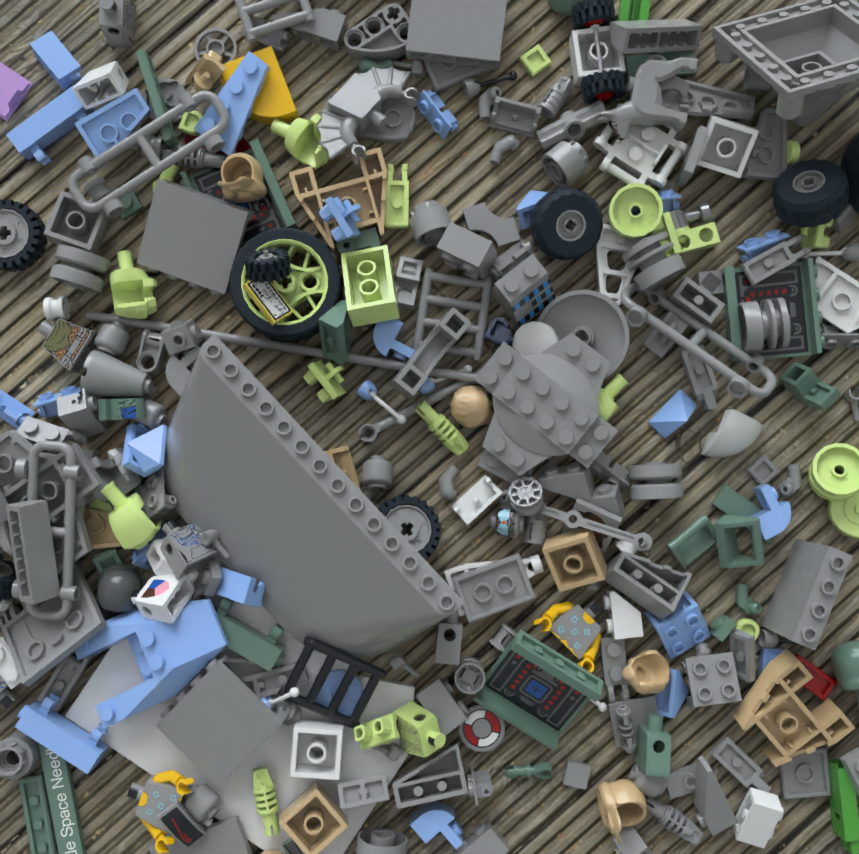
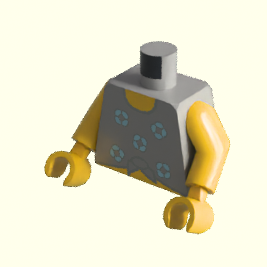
M594 600L584 609L576 602L571 603L567 601L554 604L541 618L534 620V625L543 624V629L540 633L550 630L579 660L583 659L577 665L580 667L584 665L587 671L593 672V662L601 639V627L593 619L603 610Z
M174 769L152 775L145 786L133 782L127 794V797L139 801L135 815L140 818V821L155 839V849L158 853L169 852L166 845H172L175 839L172 836L167 837L168 832L157 820V815L177 799L183 805V798L186 794L192 793L189 786L194 783L193 778H186Z

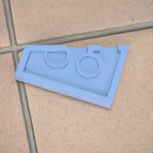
M136 87L74 124L94 156L97 157L130 136L150 113L151 109Z

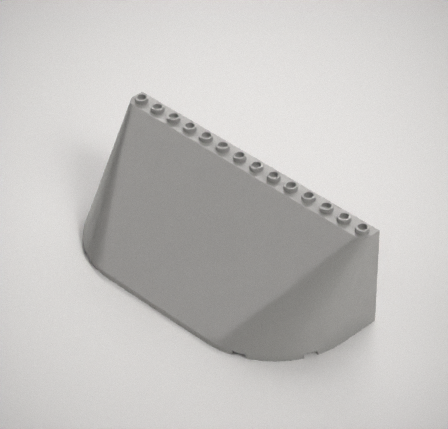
M215 334L211 336L199 351L167 429L164 481L168 494L177 498L175 508L188 525L196 524L203 532L209 529H216L218 531V540L230 556L225 559L219 552L217 557L229 570L256 578L254 592L257 591L259 582H264L265 589L261 600L263 602L262 606L286 632L301 644L304 643L305 636H309L357 658L376 656L399 647L455 613L465 602Z

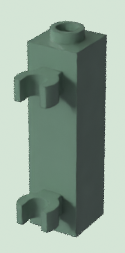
M224 597L218 608L213 605L228 642L227 648L271 672L274 666L279 668L286 654L282 653L286 646L278 642L284 630L280 624L276 623L269 636L228 614L234 600Z

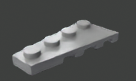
M683 79L690 84L686 98L681 97L679 92L674 90L661 92L662 105L664 107L685 112L688 115L706 117L713 115L720 118L751 120L754 114V96Z

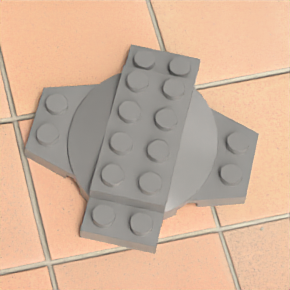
M572 332L540 354L535 353L522 356L503 341L474 379L492 393L495 411L482 446L519 476L550 456L570 454L588 469L618 432L616 428L599 416L597 399L610 362Z
M8 430L0 436V489L8 504L27 501L28 479L17 478L14 474V465L19 458L28 459L29 451L33 446L15 430ZM78 443L70 445L76 453V465H82L84 468L83 478L76 480L74 563L92 551L83 518L85 500L90 496L89 493L104 484ZM41 452L39 454L38 500H47L50 525L64 527L66 479L63 477V468L66 465V456L62 452L57 455ZM52 536L57 574L63 571L64 537ZM0 546V556H1V555H3V554L6 553V552H5V551L2 549V547Z

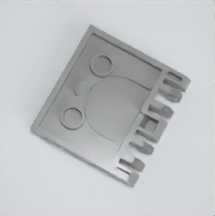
M79 560L74 563L73 586L80 587V597L77 601H73L71 612L66 618L56 621L34 618L27 611L25 602L22 601L23 611L20 606L13 603L9 606V609L0 613V626L23 685H32L107 626L85 578L84 568ZM63 571L59 573L61 578L59 582L60 589L63 586ZM60 596L37 603L36 606L42 610L59 611L62 608V600Z

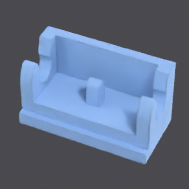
M52 31L30 43L35 57L63 91L82 77L79 73L81 66Z
M220 567L222 580L215 594L242 604L262 606L263 602L261 600L265 589L264 582L260 581L257 591L254 592L256 578Z

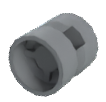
M472 656L461 658L459 665L454 667L455 684L462 693L475 694L483 688L486 681L481 662Z

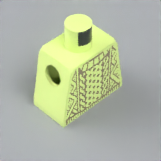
M409 701L393 711L397 715L396 726L405 753L425 758L444 746L446 737L440 733L437 718L433 713L414 701Z

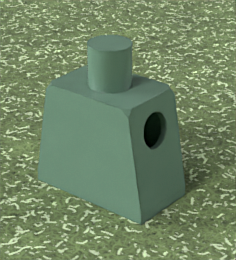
M650 713L648 725H638L637 746L634 751L633 760L645 776L670 778L672 739L671 735L663 728V716L660 714Z

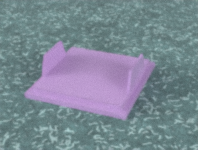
M0 62V117L8 122L34 84Z

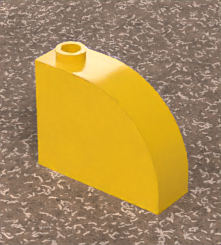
M272 46L254 52L253 54L266 63L270 69L259 97L255 99L250 118L268 125H272L275 119L289 123L299 118ZM245 56L223 64L226 67L219 77L222 87L227 83Z

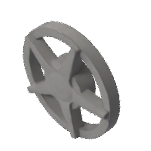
M207 29L195 41L194 54L197 61L200 60L204 53L208 54L210 50L222 58H230L228 62L237 59L238 46L236 40L225 29ZM221 33L226 36L220 41L218 39H211L209 35ZM206 37L208 40L206 50L198 52L201 41ZM229 39L233 42V54L227 52L225 48Z

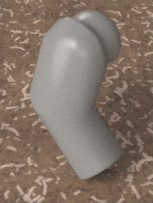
M507 135L494 144L489 162L494 165H500L504 152L509 149L511 151L517 150L520 144L519 140L514 135Z

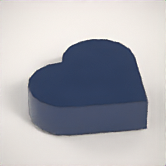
M504 317L494 318L483 337L484 340L500 346L503 341L511 345L513 335L509 330L507 320Z

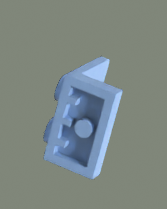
M684 590L675 611L668 616L659 619L648 610L644 611L647 620L658 633L670 659L684 653L711 636L698 604L686 590Z

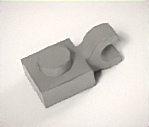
M209 560L206 569L202 570L200 574L201 585L194 587L195 591L192 594V600H197V597L203 595L204 599H211V596H214L222 580L219 562Z

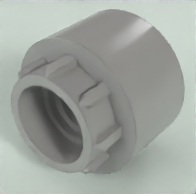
M561 141L542 156L541 162L548 177L558 187L568 188L586 173L589 158L584 148L576 141Z
M435 200L425 201L415 206L409 219L414 239L418 246L438 244L448 224L451 222L447 208L441 206Z
M15 732L0 741L1 777L18 779L39 763L41 756L38 742L23 732Z

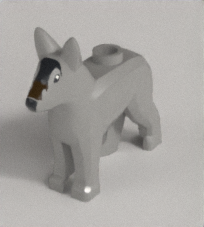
M680 57L670 61L649 60L641 64L636 69L634 77L630 76L626 86V91L630 92L628 102L621 104L613 110L601 112V117L596 121L609 123V126L620 141L625 140L631 125L643 127L666 125L680 132L682 127L686 125L688 113L664 107L662 105L661 92L674 90L679 92L681 97L686 98L690 84L676 74L683 70L695 72L698 59Z

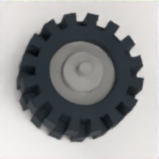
M263 248L260 251L255 250L252 254L249 253L244 257L248 280H252L255 283L258 281L259 283H264L265 281L271 283L272 280L280 281V278L285 279L291 274L289 254L285 249L275 248L273 250L268 248V250H264Z

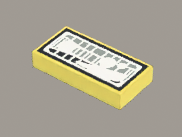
M251 280L243 286L272 326L292 314L293 310L272 282L268 283L265 281L264 283H259L258 281L255 283Z

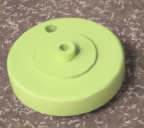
M859 491L849 499L828 502V516L832 525L843 535L859 539Z

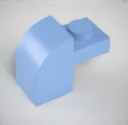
M397 319L376 323L373 340L377 350L383 357L387 359L390 352L393 351L394 357L406 362L416 350L396 341L404 327L403 322Z
M760 484L754 487L753 490L763 510L749 517H758L760 519L762 540H767L781 533L788 526L791 519V507L788 501H777L779 496L772 486Z
M430 802L423 805L410 817V826L425 844L440 831L455 849L463 844V829L454 820V809L450 805L443 802Z

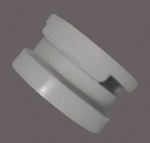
M525 477L517 479L511 484L509 499L513 510L522 516H531L541 510L544 499L542 487L538 481Z

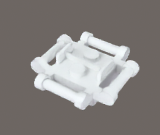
M608 123L601 135L597 136L593 141V145L606 154L598 168L603 172L606 170L626 184H644L647 180L659 188H664L667 183V177L680 157L686 154L689 147L684 142L674 139L677 131L670 126H666L670 129L668 134H666L654 125L646 127L631 125L625 140L620 141L617 138L612 146L607 141L614 131ZM668 147L673 152L660 173L656 174L653 172V169Z

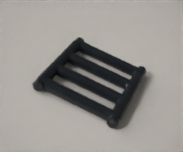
M305 636L303 643L305 646L285 687H281L277 695L282 696L296 686L315 649L326 654L327 657L307 697L298 695L297 697L291 696L286 700L354 729V727L360 725L359 719L380 679L384 680L387 671L315 638ZM337 659L348 664L349 667L329 706L326 707L315 702ZM359 669L370 674L371 677L349 717L337 710Z

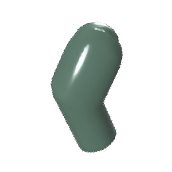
M364 57L360 59L358 64L362 73L368 72L372 67L386 69L390 66L394 67L390 58L378 64Z
M736 583L737 606L748 615H759L762 611V606L759 602H755L748 596V584Z

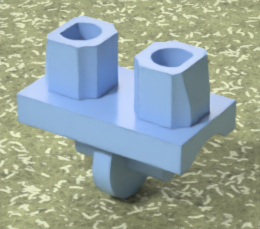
M339 197L327 198L325 200L326 205L319 211V214L326 223L333 219H336L339 225L331 230L334 239L339 242L359 236L361 233L355 224L361 220L357 214L362 209L360 204L352 206L348 199L341 202Z

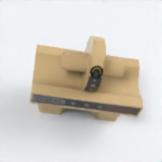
M212 50L208 54L204 53L187 76L185 83L193 85L196 91H209L225 70L226 66L221 64L223 58Z

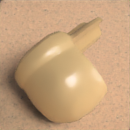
M241 152L226 157L221 166L222 181L217 182L222 188L224 198L232 203H248L264 198L267 194V188L264 185V173L259 162L251 155Z
M628 779L599 783L597 787V800L602 822L607 829H610L611 834L615 836L618 843L622 845L619 834L622 827L636 825L645 819L647 815L645 795L635 786L633 781Z

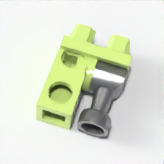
M706 202L697 205L694 211L684 213L682 210H675L663 213L660 223L650 233L651 235L664 231L668 233L669 238L661 245L673 242L674 246L666 255H684L693 251L715 247L721 242L715 222L692 229L689 227L688 223L698 219L701 223L711 220V210Z

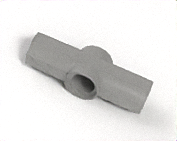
M599 100L576 112L566 111L560 116L558 121L537 130L536 135L542 149L545 151L556 146L559 142L568 139L571 141L579 140L585 131L601 124V122L596 120L601 117V112L606 111L603 102Z

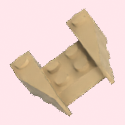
M381 147L367 150V161L363 157H358L363 177L319 189L312 166L289 172L296 198L333 253L337 251L331 230L339 224L336 219L326 223L319 214V211L326 205L325 200L329 197H339L341 202L348 199L352 206L359 203L362 209L357 213L361 219L355 224L358 230L378 226L381 240L385 239L387 169Z
M785 649L767 664L733 713L734 718L744 731L756 723L772 743L764 748L763 751L775 767L792 761V757L804 752L807 755L816 751L815 748L827 744L831 746L836 744L855 729L844 713L829 698L811 712L801 702L794 692L810 681L813 676L788 649Z

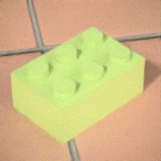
M383 245L342 253L341 260L347 311L353 327L399 319L393 267L388 246Z

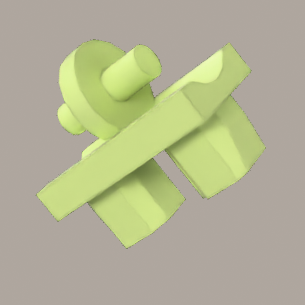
M834 219L825 225L822 224L814 228H799L801 229L800 235L804 238L800 243L799 249L807 247L810 249H823L829 247L830 238L824 235V230L833 225Z
M322 359L308 365L309 370L303 378L311 386L315 385L318 381L324 388L317 395L322 403L337 399L347 393L341 386V383L344 381L340 375L344 370L342 365L335 368L331 362L325 365Z
M391 713L354 727L355 741L360 742L361 750L389 744L399 739L400 736L396 727L397 715Z

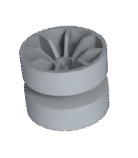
M364 829L357 835L356 854H407L408 838L405 834L393 829Z

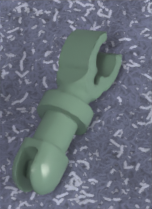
M541 762L534 766L526 763V766H516L514 764L505 767V775L508 778H517V776H526V779L531 778V776L540 779L552 778L551 763Z

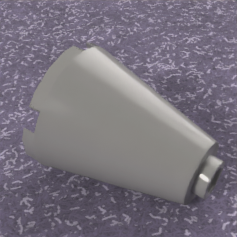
M95 350L91 351L87 356L83 368H87L86 376L81 375L80 380L81 392L85 388L94 397H144L146 393L151 392L153 380L150 379L149 374L102 351Z

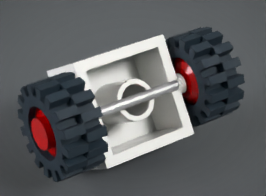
M583 0V3L578 2L576 3L577 6L574 5L571 9L573 30L568 45L575 84L574 88L582 87L583 101L586 104H592L599 100L605 102V104L609 103V101L614 102L617 98L620 99L626 94L624 56L614 48L610 38V21H616L613 0Z

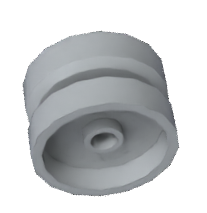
M58 244L55 257L69 266L61 264L52 265L49 277L76 289L102 293L105 281L101 277L91 274V272L106 274L111 261L88 251Z
M666 461L644 462V465H629V478L645 480V483L633 484L630 487L631 499L684 497L683 484L667 481V479L682 476V463H666Z

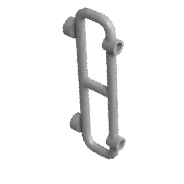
M190 91L183 92L178 97L180 104L96 158L91 159L90 156L80 158L77 161L80 168L75 170L68 180L70 193L80 208L88 213H97L104 210L109 218L118 216L125 210L120 200L125 195L202 146H205L210 154L221 150L225 146L221 134L227 130L230 116L220 98L211 91H200L194 95ZM202 101H210L220 116V122L160 161L146 137L183 113L195 110ZM138 143L152 167L99 201L89 203L78 187L79 181L85 176L93 175L99 167Z
M635 282L629 284L622 291L620 298L622 304L629 310L626 314V320L629 325L640 327L644 322H647L730 380L727 385V391L732 397L743 398L748 393L757 398H766L775 389L777 384L776 376L770 369L764 366L765 359L762 355L754 354L752 357L668 300L664 288L655 287L642 293L647 296L649 303L652 305L659 304L667 311H672L680 320L695 329L697 333L691 340H688L631 300L630 296L634 292H640ZM707 337L746 364V369L750 373L762 375L767 381L763 388L756 387L698 347V345Z
M39 441L30 449L28 459H17L14 465V474L17 478L28 479L27 501L38 500L39 454L47 450L60 451L66 456V465L63 468V477L66 479L64 527L51 526L52 536L64 537L63 586L60 589L62 608L59 611L42 610L36 604L33 605L26 602L25 606L29 614L34 618L56 621L66 618L71 612L73 601H77L80 597V587L73 586L76 480L83 478L84 468L82 465H76V453L67 443ZM16 579L13 582L11 594L13 598L20 599Z

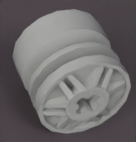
M666 231L642 239L621 256L624 262L635 259L627 267L629 271L641 269V272L633 278L641 293L661 284L686 268L679 254L666 255L674 246L673 242L661 245L669 238Z
M782 297L775 298L773 303L770 299H765L762 311L757 301L738 304L741 343L744 352L761 351L764 339L770 349H775L777 345L780 348L789 346L791 321L786 302Z

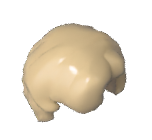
M468 385L457 389L450 403L451 415L456 419L457 423L464 427L475 428L488 425L492 420L493 401L481 386Z
M649 649L630 658L628 665L622 671L623 678L628 681L634 690L643 695L664 691L670 681L671 673L667 660L657 650Z

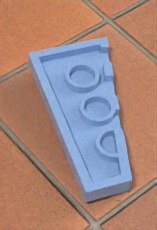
M248 51L217 95L230 116L229 126L221 134L225 142V146L221 150L228 156L236 153L235 148L244 134V126L248 117L250 118L252 114L253 104L256 97H259L270 69L266 63L250 51ZM212 104L194 128L201 135L220 122V116Z

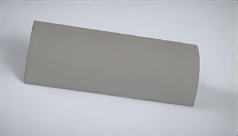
M687 19L610 21V38L614 48L622 54L697 50L703 25Z
M30 500L6 505L20 601L34 605L60 596L47 500Z

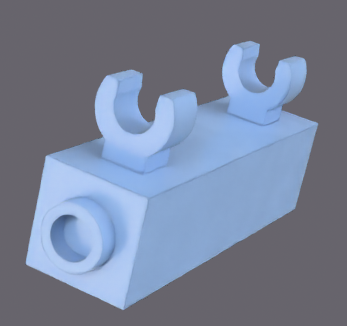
M75 85L6 134L18 152L28 160L35 157L39 163L41 162L43 166H46L52 160L45 153L44 149L76 127L74 123L95 112L93 107L85 110L72 89Z
M53 692L50 696H46L42 703L35 701L31 705L26 704L17 716L20 719L15 728L88 775L97 766L109 747L100 741L108 728H103V725L100 723L90 734L53 711L52 709L61 698Z

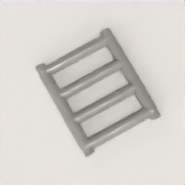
M235 0L248 41L253 43L257 41L256 37L305 21L308 24L313 23L315 19L309 0H299L302 12L254 28L250 15L295 0H263L247 6L244 0Z
M425 268L413 349L417 350L423 342L425 327L434 328L440 321L439 319L427 318L428 304L479 311L477 325L470 324L464 332L476 334L474 348L452 345L446 353L473 357L472 360L480 362L493 278L486 277L485 280H474L470 277L433 272V269ZM432 281L481 288V302L430 295Z

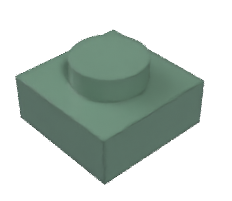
M134 190L120 199L125 207L120 216L125 221L145 209Z
M116 547L93 556V562L100 574L106 567L114 564H124Z
M722 614L712 621L709 632L716 639L723 642L737 623L730 617Z

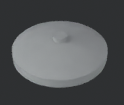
M592 290L566 292L551 301L538 319V322L550 325L555 330L559 340L572 332L606 358L610 365L604 379L612 375L627 356L630 346V327L626 320V315L615 301L602 293Z

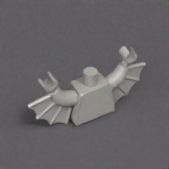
M390 66L386 69L372 67L368 72L355 73L328 101V111H321L322 119L316 128L321 134L319 145L328 151L330 160L349 148L352 149L354 164H359L358 157H363L367 161L366 149L364 146L358 145L355 132H363L370 123L378 129L385 125L387 117L380 113L382 102L385 100L405 98L409 107L417 106L415 98H419L418 91L414 87L407 88L405 91L402 90L411 75L410 71H399Z

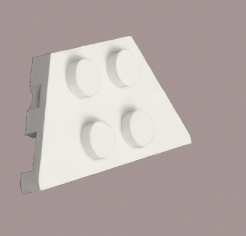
M818 256L815 260L818 268L815 285L820 290V301L817 302L818 311H821L822 318L843 333H851L859 329V282Z

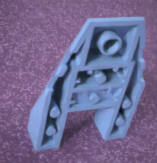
M201 599L188 601L174 623L146 619L142 616L138 607L105 621L107 626L76 649L75 654L77 659L80 660L96 655L127 639L130 643L144 683L95 705L103 728H106L179 695L181 690L228 645L211 600Z

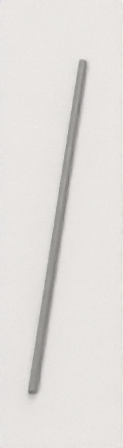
M90 310L86 313V319L106 323L115 321L130 327L149 328L161 332L171 327L170 323L125 318L115 314ZM200 329L202 333L201 338L209 339L215 334L222 342L329 359L323 356L322 348ZM349 353L348 359L345 361L399 371L406 363ZM434 367L429 376L478 383L474 380L478 375L475 373Z

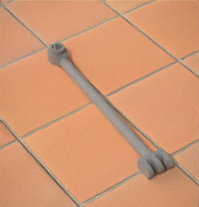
M482 368L474 373L479 374ZM458 380L397 413L408 418L417 413L414 409L423 400H426L431 406L454 394L457 389L473 383ZM392 415L374 425L364 424L359 429V436L364 435L366 429H371L373 435L370 438L364 436L361 439L364 442H372L377 438L378 433L398 423L397 418Z

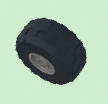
M810 159L798 162V164L793 166L791 165L784 173H781L773 185L772 196L776 214L785 223L798 228H814L829 223L840 215L848 204L849 183L846 173L840 166L824 159Z
M559 188L548 192L536 203L530 217V232L535 244L546 255L559 260L569 261L578 259L588 254L598 243L603 230V215L595 199L584 191L575 188Z

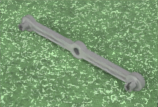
M503 490V493L499 496V502L503 506L511 507L509 490ZM543 505L541 510L537 512L562 520L572 529L584 527L633 543L636 549L640 551H648L653 546V539L647 533L641 532L635 535L585 519L580 512L575 510L563 512ZM572 516L577 517V521L575 523L570 522V518Z

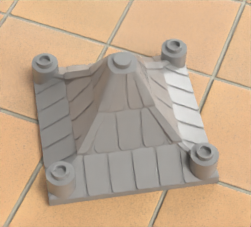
M808 0L713 27L712 36L716 39L715 58L723 64L732 63L738 57L773 87L778 97L776 114L784 120H791L797 126L803 127L815 122L830 110L843 95L859 87V3L855 0Z

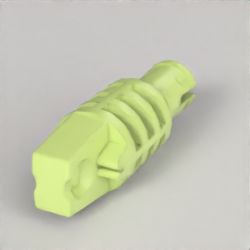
M423 400L415 407L414 411L428 424V429L449 450L459 456L468 449L469 444L460 431L443 414H438L426 400Z
M267 766L252 769L253 794L257 813L262 816L265 835L272 836L270 826H273L274 835H277L281 830L276 814L279 805L275 786Z

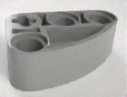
M390 3L345 33L344 43L347 54L354 59L360 60L366 57L374 62L384 61L387 58L393 60L406 55L407 40H403L401 37L408 34V15L399 4ZM371 29L380 30L376 34H372L369 32ZM354 41L360 42V45L356 47L350 44Z

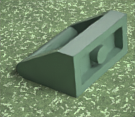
M346 300L338 302L318 319L323 356L341 365L348 359L352 341Z
M703 514L667 544L669 555L683 570L717 543L715 529L708 517Z
M725 514L714 523L720 567L738 568L765 564L760 519L758 517ZM750 526L754 556L739 555L735 527Z

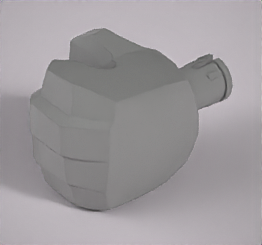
M123 448L109 450L107 452L109 459L102 460L98 456L91 458V464L104 484L89 493L90 496L85 500V507L96 499L105 503L110 502L100 491L112 481L124 495L141 484V475L122 466Z

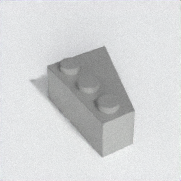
M622 551L610 561L605 581L653 615L662 619L675 611L692 573H682L673 570L670 566H661L652 563L649 559Z
M458 741L394 779L392 786L397 809L468 794V784Z

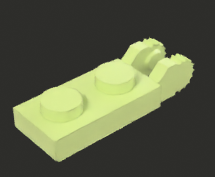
M388 164L385 229H409L408 164H402V181L393 180L394 167L393 164Z

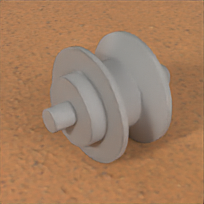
M286 699L277 704L275 714L281 708L288 714L283 724L290 726L299 720L302 712L301 706Z

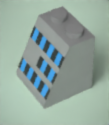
M531 254L494 283L491 295L518 329L543 312L546 306L555 299L548 272L534 254Z

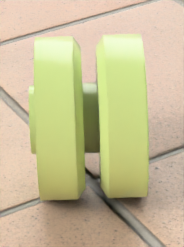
M641 183L628 184L619 189L611 200L608 209L609 224L613 231L622 238L629 240L642 239L649 235L660 223L663 214L662 200L658 192L649 185ZM633 207L640 211L639 215L635 216L631 213Z
M834 443L823 447L815 455L808 469V482L811 489L819 497L829 501H843L859 491V450L844 443Z

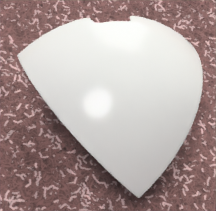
M725 410L718 431L708 434L701 455L721 458L738 454L754 443L760 435L763 425L736 410Z

